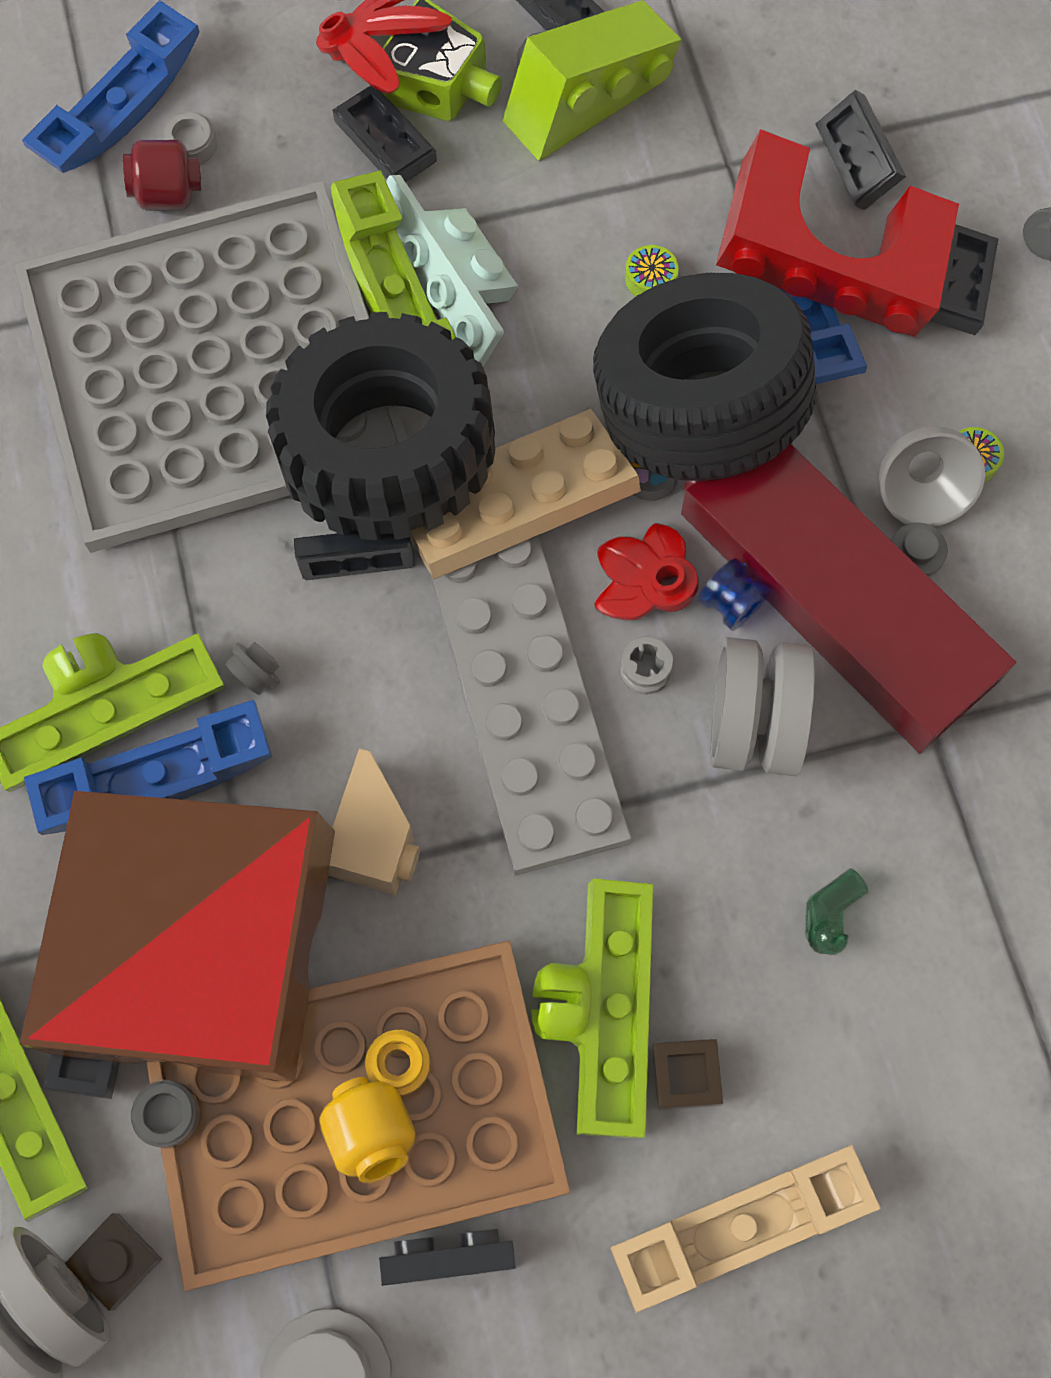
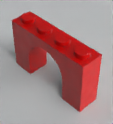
M760 129L741 162L716 265L733 271L736 274L756 277L785 290L790 295L805 297L833 307L842 314L854 315L885 326L892 332L915 337L940 308L959 203L910 185L887 216L879 255L869 258H854L839 254L826 247L812 234L801 213L800 192L811 148Z

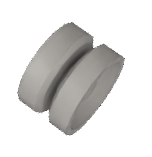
M731 637L724 638L718 664L712 714L710 758L713 768L743 771L751 761L756 738L759 735V760L764 771L768 774L799 775L806 755L813 716L815 671L812 646L779 642L770 654L765 678H763V653L758 641Z
M13 1227L0 1239V1378H63L62 1363L74 1367L87 1363L111 1340V1330L97 1302L86 1286L64 1264L65 1261L41 1238L24 1227Z

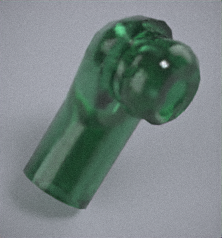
M852 868L846 870L811 895L807 900L805 937L810 947L817 953L837 955L848 944L849 936L843 933L844 910L869 892L863 878Z

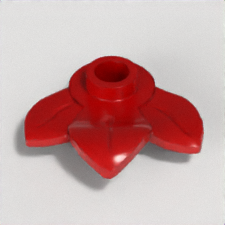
M654 523L648 528L643 541L634 537L619 536L606 541L597 549L599 563L606 575L612 580L610 585L594 603L595 608L603 615L620 620H638L656 608L666 612H677L686 608L697 594L699 578L695 567L686 560V543L678 531L670 526ZM678 577L677 581L672 585H661L668 578Z

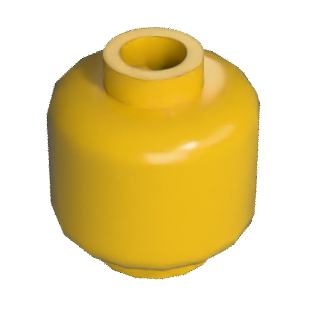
M356 1077L336 1087L332 1093L333 1100L325 1106L319 1119L323 1137L337 1170L349 1177H358L359 1181L363 1183L379 1181L399 1171L408 1162L407 1153L414 1145L415 1129L398 1090L387 1082H369L366 1077Z

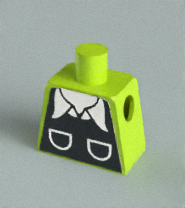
M416 0L413 6L428 7L451 16L452 22L450 26L442 31L391 35L383 49L393 63L400 80V85L396 91L383 94L395 107L443 121L453 120L468 98L491 107L499 96L502 78L486 71L485 39L483 36L430 0Z

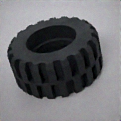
M387 312L370 313V319L355 321L354 316L338 321L339 327L328 332L323 327L310 335L308 338L310 344L307 347L302 348L298 345L285 360L287 370L280 369L277 372L270 387L272 395L266 402V419L269 425L268 433L285 484L292 498L295 501L301 502L303 511L314 521L323 522L326 519L330 530L342 535H349L351 530H356L359 533L360 539L380 540V534H394L395 540L412 537L411 530L425 526L428 532L444 524L443 516L448 512H451L454 516L458 515L470 504L469 492L476 494L484 486L488 479L487 469L494 462L496 450L494 440L495 428L487 375L482 364L474 359L473 350L458 337L452 340L450 330L432 321L428 326L422 325L420 317L404 313L401 314L400 319L389 318ZM405 406L419 410L431 417L427 424L415 435L403 442L387 447L360 448L345 444L336 439L338 433L349 421L361 413L378 407Z

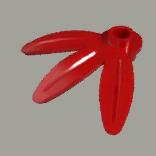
M365 0L352 13L336 12L328 16L319 27L320 33L316 39V45L322 53H328L332 60H345L352 71L367 84L383 93L389 94L399 88L400 80L382 46L369 36L442 31L450 26L452 18L448 14L428 7L394 6L405 0Z

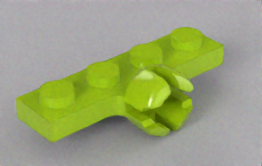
M91 633L73 638L75 646L86 666L84 669H80L71 651L66 652L63 644L50 651L44 657L42 666L53 688V699L47 705L0 727V782L4 790L12 792L26 785L24 777L89 755L225 689L226 687L200 635L196 633L138 662L126 665L119 661L110 641L99 633Z
M593 878L588 883L585 956L583 962L577 965L549 963L538 971L534 982L533 998L566 1001L565 1003H540V1009H531L534 1031L540 1038L570 1041L578 1047L580 1072L577 1135L632 1139L645 1138L653 884Z
M0 999V1166L24 1220L29 1222L88 1190V1187L22 1045H19L20 1040Z

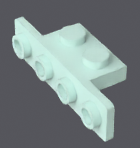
M390 175L386 182L403 218L396 230L424 293L439 318H448L455 336L462 339L473 350L474 359L484 366L504 334L503 328L487 304L510 301L518 285L466 208L424 211L401 175Z

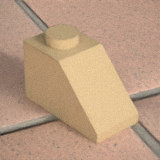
M359 748L332 827L335 830L328 876L397 895L401 879L410 882L414 875L419 859L420 846L413 845L414 836L411 826L372 753Z

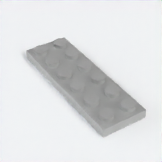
M539 536L532 537L434 580L432 578L515 876L630 845L631 837Z

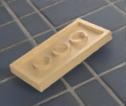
M588 409L497 447L494 462L487 469L488 479L481 491L476 494L469 492L470 504L456 516L448 512L443 516L444 524L428 532L425 526L411 530V540L434 580L640 492L639 475L621 453V450L615 447L609 433L592 409Z

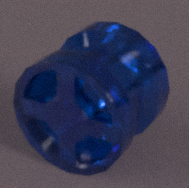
M733 558L721 567L700 592L698 601L705 608H715L723 615V624L731 631H735L760 608L770 594L771 588L763 581H753L746 574V566L738 558Z

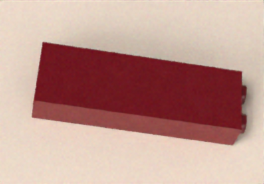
M792 444L777 457L754 470L730 478L708 481L688 480L684 485L685 495L681 515L919 754L998 685L1017 663Z

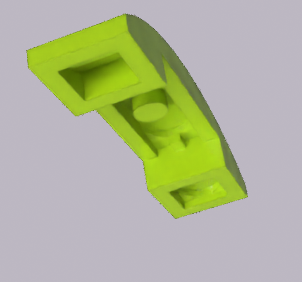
M379 170L334 181L330 188L342 240L355 278L370 312H387L389 318L397 319L401 318L402 313L418 316L422 319V325L428 326L432 321L450 330L453 340L456 336L448 318L436 319L396 228L403 218L382 171Z

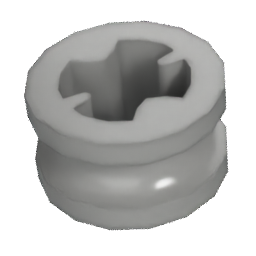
M643 636L635 638L622 651L619 669L621 680L627 688L635 693L646 695L658 692L664 688L670 678L673 665L671 650L666 643L656 637ZM643 654L652 655L655 657L654 667L661 671L656 674L651 669L649 677L637 674L638 664L632 661V659L637 657L639 661H642Z

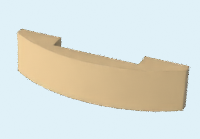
M850 1145L610 1247L634 1310L637 1313L692 1290L701 1283L817 1234L821 1235L881 1208L853 1145Z

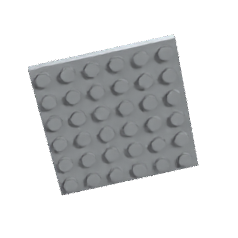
M323 180L14 263L83 541L89 552H96L291 495L285 484L268 433L269 425L266 419V402L272 395L271 384L280 369L287 370L285 360L298 345L305 348L310 344L308 340L310 335L323 327L327 332L339 327V320L351 316L355 317V321L369 319ZM383 406L368 410L353 418L341 429L336 439L345 444L360 448H382L409 439L399 407Z

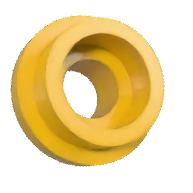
M391 1030L378 1036L370 1045L365 1059L366 1072L371 1082H387L398 1090L400 1096L408 1095L416 1091L428 1076L430 1070L429 1052L424 1042L415 1034L406 1030ZM395 1052H404L410 1057V1067L402 1075H392L387 1070V1060Z

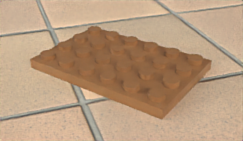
M510 940L310 988L295 1082L210 1073L187 1064L161 1061L147 1062L150 1084L161 1080L180 1083L194 1093L200 1106V1120L194 1134L185 1143L177 1147L161 1148L184 1291L570 1194ZM406 1030L415 1034L424 1042L430 1056V1070L424 1083L416 1091L401 1096L415 1129V1142L407 1153L408 1162L399 1171L382 1180L363 1183L359 1181L358 1177H349L337 1170L323 1137L319 1118L325 1106L333 1100L332 1093L336 1087L356 1077L368 1078L365 1059L372 1042L385 1032ZM395 1052L390 1055L386 1064L388 1072L392 1075L404 1074L410 1067V1057L404 1052Z

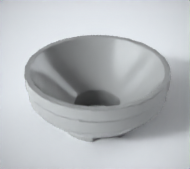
M939 426L920 428L909 432L897 440L887 451L879 470V490L883 502L893 516L906 524L919 522L936 527L956 520L975 504L985 482L984 462L975 445L960 432ZM934 452L940 456V464L931 475L916 477L909 473V465L918 454Z

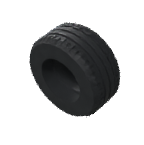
M708 272L682 276L658 284L635 296L618 310L601 334L594 351L593 373L606 429L611 441L630 461L657 475L676 480L708 481L730 478L754 470L774 459L800 435L813 414L817 392L814 352L808 319L801 307L776 286L756 277L736 273ZM707 372H725L723 374L705 379L684 380L691 376Z

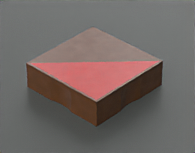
M74 791L19 1045L50 1055L129 1064L161 1061L187 1064L210 1073L295 1082L310 990L308 983L309 952L315 930L322 916L335 830L318 811Z

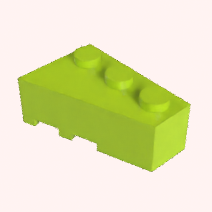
M644 0L527 37L502 121L535 158L541 161L664 82L673 70V60L682 39Z

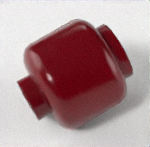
M140 140L133 144L131 154H123L127 198L135 197L137 205L142 210H183L191 202V191H202L199 158H189L187 147L181 140Z

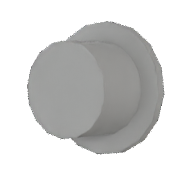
M341 1309L312 1310L288 1322L270 1342L260 1369V1378H392L391 1360L381 1336L363 1318Z

